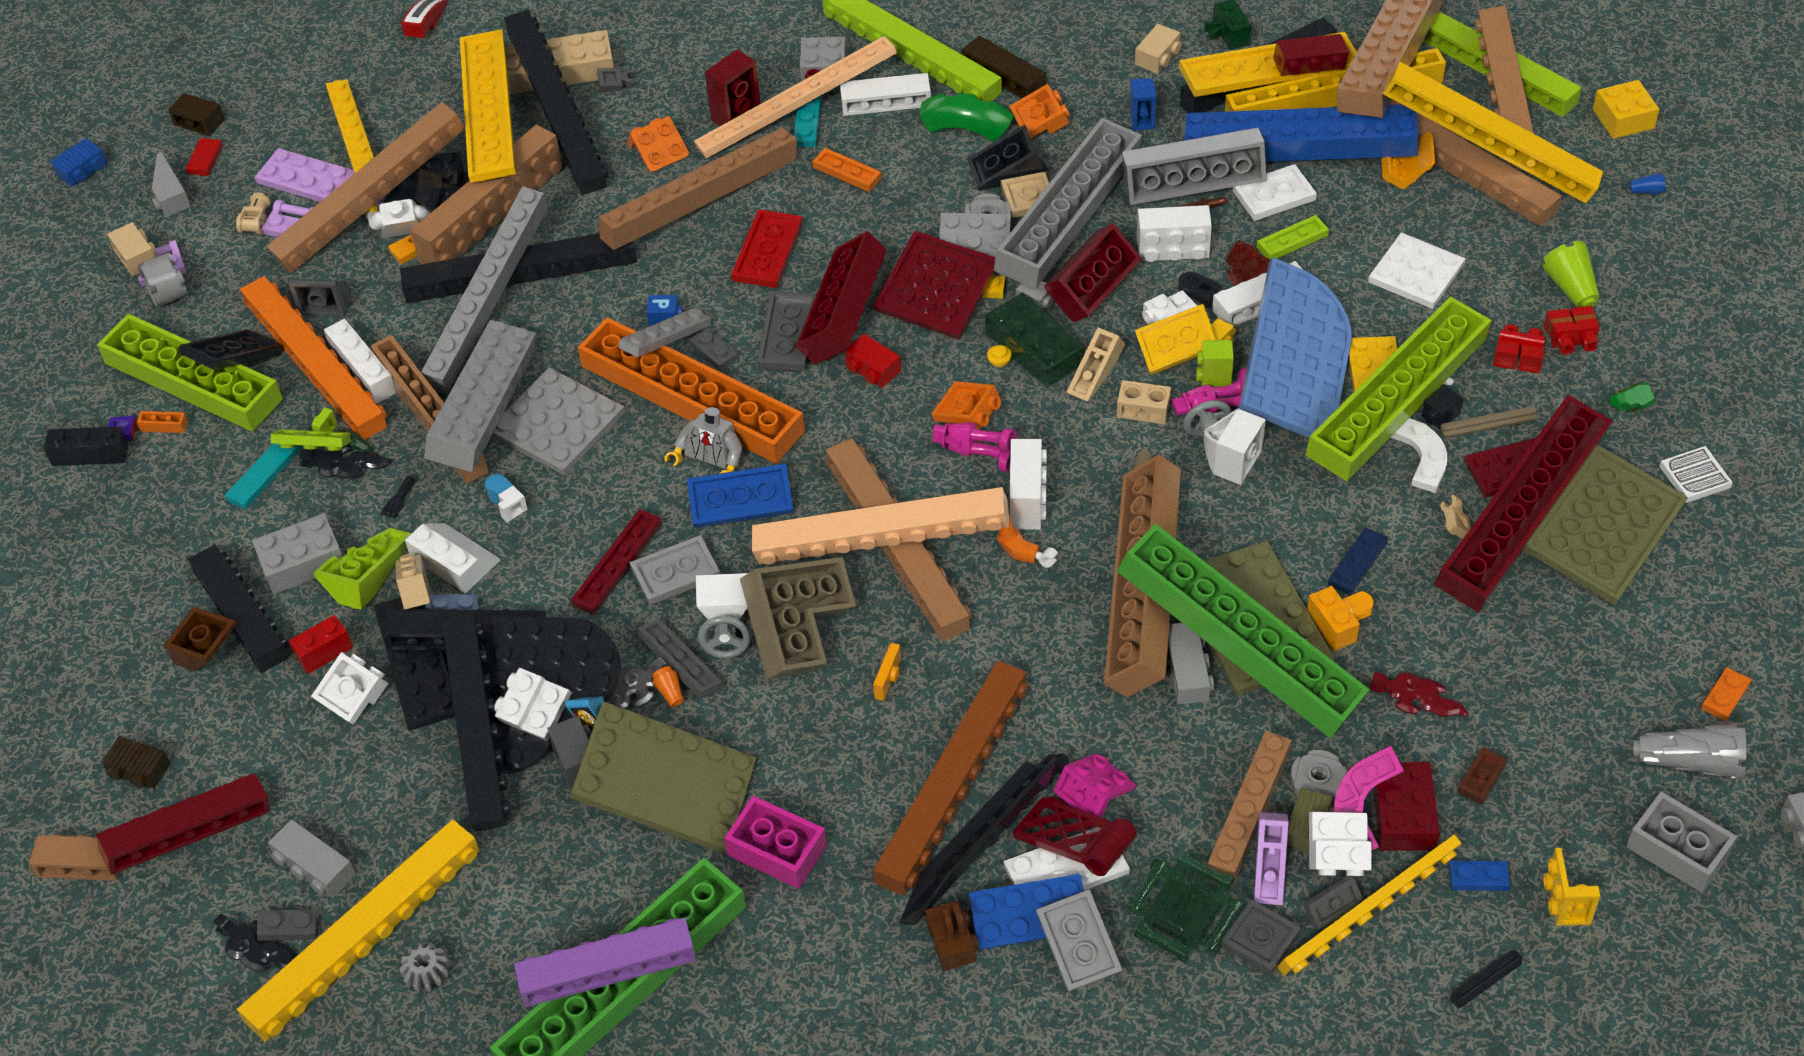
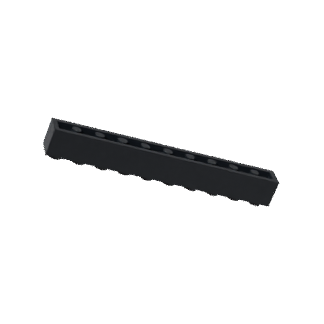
M529 9L504 17L509 38L550 128L557 137L560 150L581 195L606 188L605 178L609 177L604 164L600 165L599 163L601 158L597 148H592L591 146L593 140L590 132L584 130L585 123L581 114L577 115L576 110H578L573 97L569 98L568 96L570 91L566 81L562 82L560 79L562 78L559 65L554 66V55L551 49L546 48L547 40L544 33H539L538 31L540 26L536 16L532 17Z
M600 233L529 245L506 286L637 263L634 243L632 241L613 250L600 239ZM486 253L400 268L402 289L406 303L464 294Z

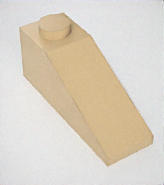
M1099 327L1097 328L1070 383L1067 394L1086 402L1091 400L1116 365L1125 346L1120 336Z

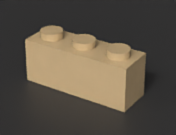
M414 553L400 556V560H396V581L404 609L430 603L429 583L421 554L415 556Z

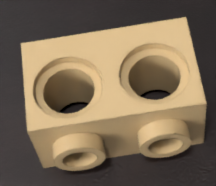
M1122 380L1117 401V418L1166 424L1170 406L1171 387Z

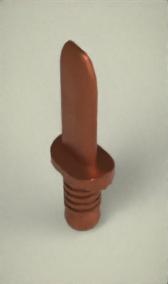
M1221 196L1219 198L1216 197V199H1207L1206 201L1202 197L1201 201L1176 207L1209 205L1210 209V207L1214 208L1219 205H1225L1227 199Z

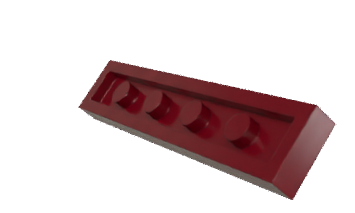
M639 509L572 597V606L594 615L629 569L630 562L635 561L662 525L661 518Z

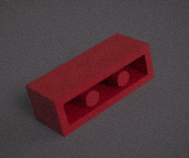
M1341 34L1280 40L1276 42L1273 59L1281 76L1345 69L1349 50Z

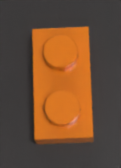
M1726 667L1703 702L1701 709L1726 722L1748 689L1752 679Z

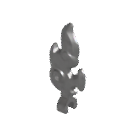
M659 657L646 671L636 666L625 669L620 675L614 694L607 703L626 709L630 704L629 696L635 694L637 698L633 703L634 707L646 704L654 696L653 691H648L649 687H654L652 674L666 667L667 663Z

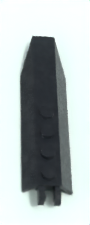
M1064 753L1057 755L1048 754L1036 766L1026 761L922 870L899 923L915 925L925 915V910L931 908L983 851L998 841V835L1015 823L1016 816L1022 810L1032 805L1034 802L1033 798L1051 784L1050 780L1055 774L1062 773L1065 765L1069 764L1068 756Z

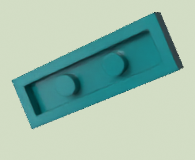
M820 96L797 108L794 137L797 139L796 147H816L821 105Z

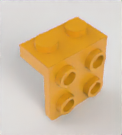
M1428 131L1418 139V156L1381 157L1382 178L1400 189H1405L1410 184H1413L1423 173L1430 170L1435 163L1433 133Z

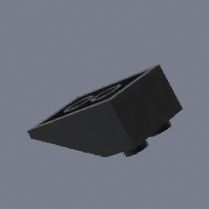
M1025 124L967 158L979 190L1000 187L1001 180L1049 170L1038 141Z

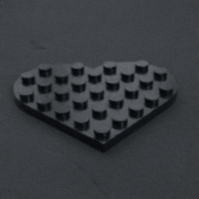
M474 616L478 624H483L485 639L481 641L482 648H486L489 657V664H485L486 673L491 675L493 688L489 689L490 698H494L495 704L498 698L505 697L509 689L507 687V680L512 673H517L519 668L568 689L572 693L569 700L581 697L603 696L604 702H608L614 694L621 674L620 655L610 636L595 623L580 618ZM566 706L557 724L574 717ZM492 714L493 722L498 724L500 739H496L497 748H501L504 758V764L500 765L501 773H515L534 766L535 762L546 752L549 753L551 751L552 744L550 738L548 741L501 722L495 717V714Z

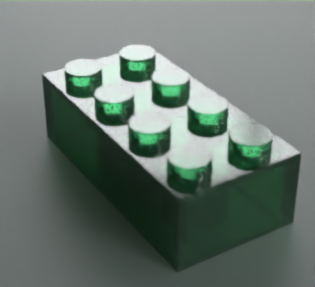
M1023 292L985 315L986 334L998 345H1003L1010 349L1011 357L1046 389L1078 369L1084 357V346Z

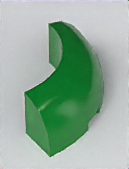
M958 93L957 96L935 95L922 101L920 107L921 119L931 133L945 128H962L976 132L991 142L997 140L1006 131L1014 116L1007 109L991 100L987 103L976 99V95Z

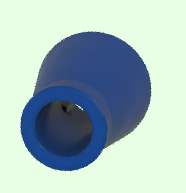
M1657 172L1630 180L1631 194L1660 195V193H1665L1664 174H1658Z

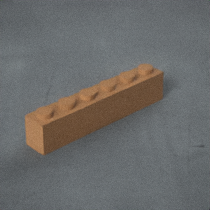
M1265 731L1208 861L1206 880L1233 889L1257 834L1259 812L1266 813L1289 759L1291 739Z

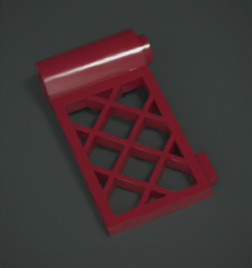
M1051 796L1048 799L1042 797L1012 831L1013 838L1082 863L1091 873L1097 876H1105L1137 836L1135 827L1129 820L1118 818L1111 822L1064 804L1063 800ZM1045 808L1055 811V814L1039 816ZM1074 818L1079 822L1063 826L1062 820ZM1057 821L1059 823V827L1043 829L1044 824ZM1036 826L1040 828L1039 832L1030 834L1025 832L1028 828ZM1094 826L1101 828L1098 832L1086 834V828ZM1082 831L1083 835L1067 839L1066 833ZM1061 834L1064 839L1056 842L1047 840L1049 837ZM1086 843V847L1081 853L1070 849L1071 846Z

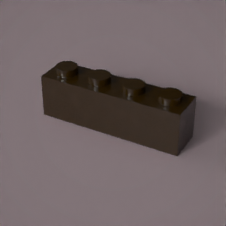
M977 36L962 49L963 56L1000 76L1002 88L1020 98H1024L1046 85V72L981 36Z

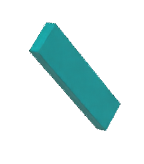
M272 444L224 495L226 501L246 510L301 451L303 445H295L293 448H281L280 444Z

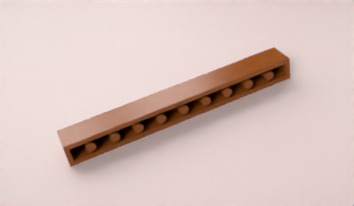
M997 660L873 870L875 884L902 896L906 895L909 888H915L919 880L920 869L922 866L926 867L932 857L931 850L935 844L939 845L944 837L946 824L952 823L955 819L957 805L960 801L964 802L966 800L971 781H976L981 773L983 760L990 758L994 748V741L996 738L1001 739L1006 727L1005 722L1008 718L1012 719L1016 713V703L1019 698L1023 699L1026 696L1029 684L1026 683V671Z

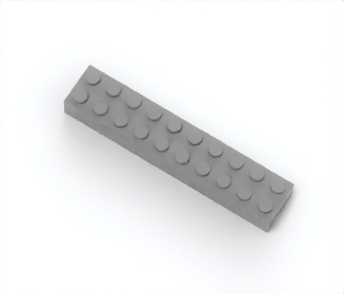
M1101 118L997 249L994 271L1036 289L1123 176L1122 152L1139 149L1142 135Z

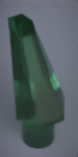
M345 428L340 431L350 433L351 442L347 445L363 452H374V449L356 432L348 431Z

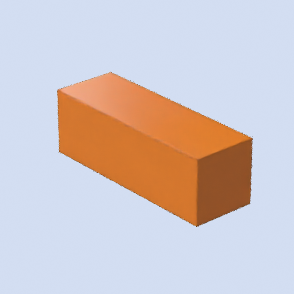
M140 411L137 420L140 432L185 433L188 424L184 412Z

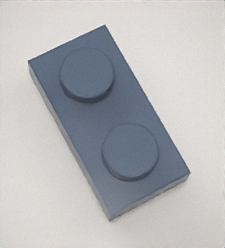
M476 594L430 595V603L424 604V609H479Z

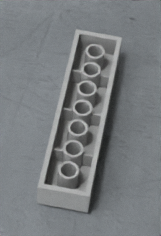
M489 321L426 436L424 459L473 472L533 356L535 332L498 321Z

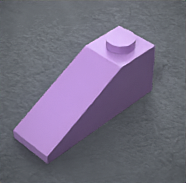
M1259 812L1254 901L1260 904L1283 905L1289 822L1287 814Z

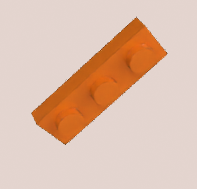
M824 148L812 161L813 168L868 192L882 179L881 171L827 148Z

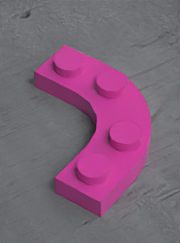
M1391 746L1361 760L1346 773L1336 793L1334 812L1363 813L1364 800L1369 791L1379 783L1404 772ZM1367 824V841L1371 842L1372 851L1379 846Z

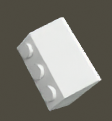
M446 523L422 524L405 539L408 552L414 553L415 556L421 554L425 568L463 593L469 591L500 561V558Z

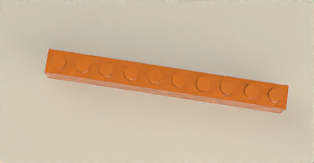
M263 276L240 289L245 305L274 339L283 346L286 353L361 441L387 428L385 421L387 414L380 404H375L371 393L368 390H363L359 379L356 376H351L344 362L340 364L334 350L327 349L324 339L320 335H315L312 325L309 322L305 323L303 321L300 311L297 308H292L291 302L286 295L281 296L280 290L274 282L270 283Z

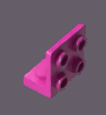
M1093 754L1065 765L1053 792L1073 808L1102 818L1109 801L1133 791L1136 784L1124 772L1112 766L1104 756Z

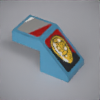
M603 696L581 697L567 700L565 703L570 713L574 717L578 716L581 724H587L589 730L594 727L604 700Z

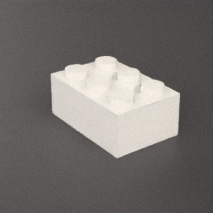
M1209 205L1138 209L1137 250L1142 258L1140 261L1153 262L1157 260L1175 261L1179 259L1209 258L1212 226Z
M1011 439L1010 519L1013 527L1016 529L1041 530V520H1046V505H1041L1046 504V485L1041 484H1046L1047 449H1042V439Z

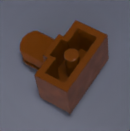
M958 900L926 909V925L942 970L946 971L976 962L975 951L979 950L978 941L975 934L970 935L969 916L966 909L961 911Z

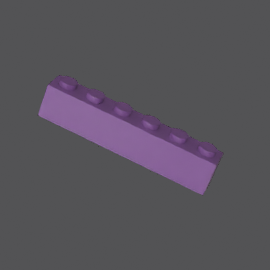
M681 918L669 919L663 924L651 927L643 926L636 931L626 934H614L607 939L596 942H584L574 948L558 949L548 955L537 958L528 957L522 960V962L515 963L514 966L520 994L526 1008L695 962L696 958L686 919Z

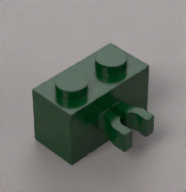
M1226 0L1214 4L1213 21L1204 23L1205 32L1209 31L1210 40L1221 36L1229 50L1250 45L1252 26L1235 0Z

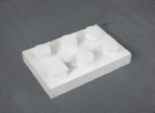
M1295 164L1267 173V181L1233 187L1234 194L1254 221L1315 201L1317 196L1315 190Z

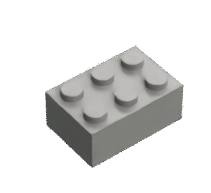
M325 513L252 540L273 594L315 579L314 571L326 560L333 556L342 557Z
M1660 792L1632 829L1626 847L1703 893L1731 854L1738 836L1667 794Z

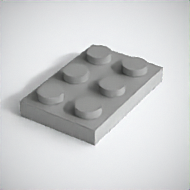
M701 535L630 562L631 570L649 606L696 588V575L720 574Z
M1090 889L1036 909L1035 912L1067 992L1122 972V967Z

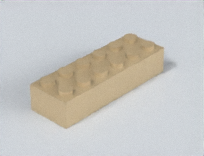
M607 30L547 39L546 48L552 50L555 58L554 66L559 65L562 73V78L560 79L562 82L566 81L567 85L598 80L597 68H614ZM505 46L509 95L534 91L514 46Z

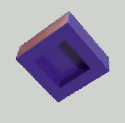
M134 416L110 417L108 427L121 426L127 441H133L137 421Z

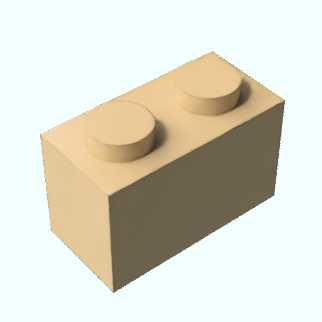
M1157 24L1136 47L1135 65L1158 74L1163 67L1166 68L1173 55H1177L1180 52L1182 46L1180 42L1181 32Z
M133 222L107 234L114 252L132 277L140 273L138 269L139 264L155 258V255H157L153 243H147L148 239L142 229L138 230Z

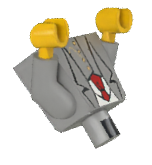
M709 407L705 410V413H701L697 419L690 420L681 430L674 444L676 448L665 455V462H669L672 455H674L676 462L673 466L679 465L683 461L681 452L684 450L686 456L727 469L719 474L734 472L735 467H738L742 444L734 431L733 423L721 419L719 409Z

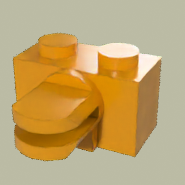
M1333 586L1309 595L1307 611L1333 651L1357 642L1360 626L1358 621L1371 616L1373 599L1364 591L1341 599Z

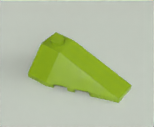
M389 528L367 539L366 545L360 548L353 546L347 549V554L340 558L336 556L329 558L314 571V577L338 604L361 610L375 597L394 568L396 560H399V557L407 547L405 539L412 533Z

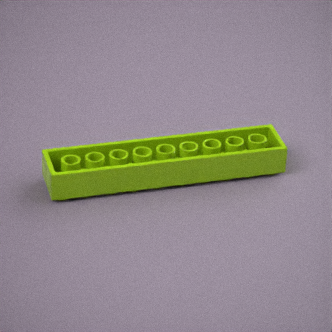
M1450 296L1310 435L1305 456L1347 482L1424 404V400L1431 396L1484 343L1492 320Z

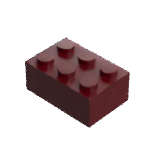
M736 49L705 71L711 121L718 126H722L761 104L756 61L740 50Z
M1400 762L1404 772L1372 788L1379 851H1432L1437 847L1440 832L1431 763Z

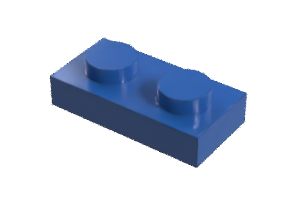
M1449 861L1451 891H1509L1510 881L1507 861Z

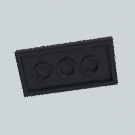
M245 329L182 344L179 346V353L212 370H218L282 354L283 346L254 331Z

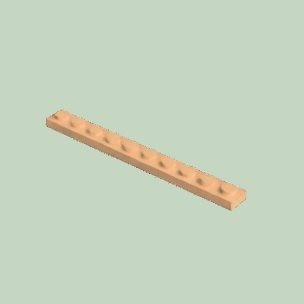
M885 36L879 38L694 140L697 149L706 159L715 155L717 152L735 144L744 137L753 134L764 126L773 123L782 116L897 53L895 46Z

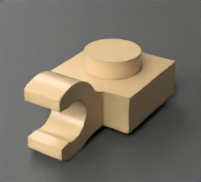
M1453 494L1451 496L1452 504L1449 505L1443 501L1440 507L1445 514L1447 530L1452 535H1457L1463 539L1471 529L1468 515L1463 513L1462 500Z

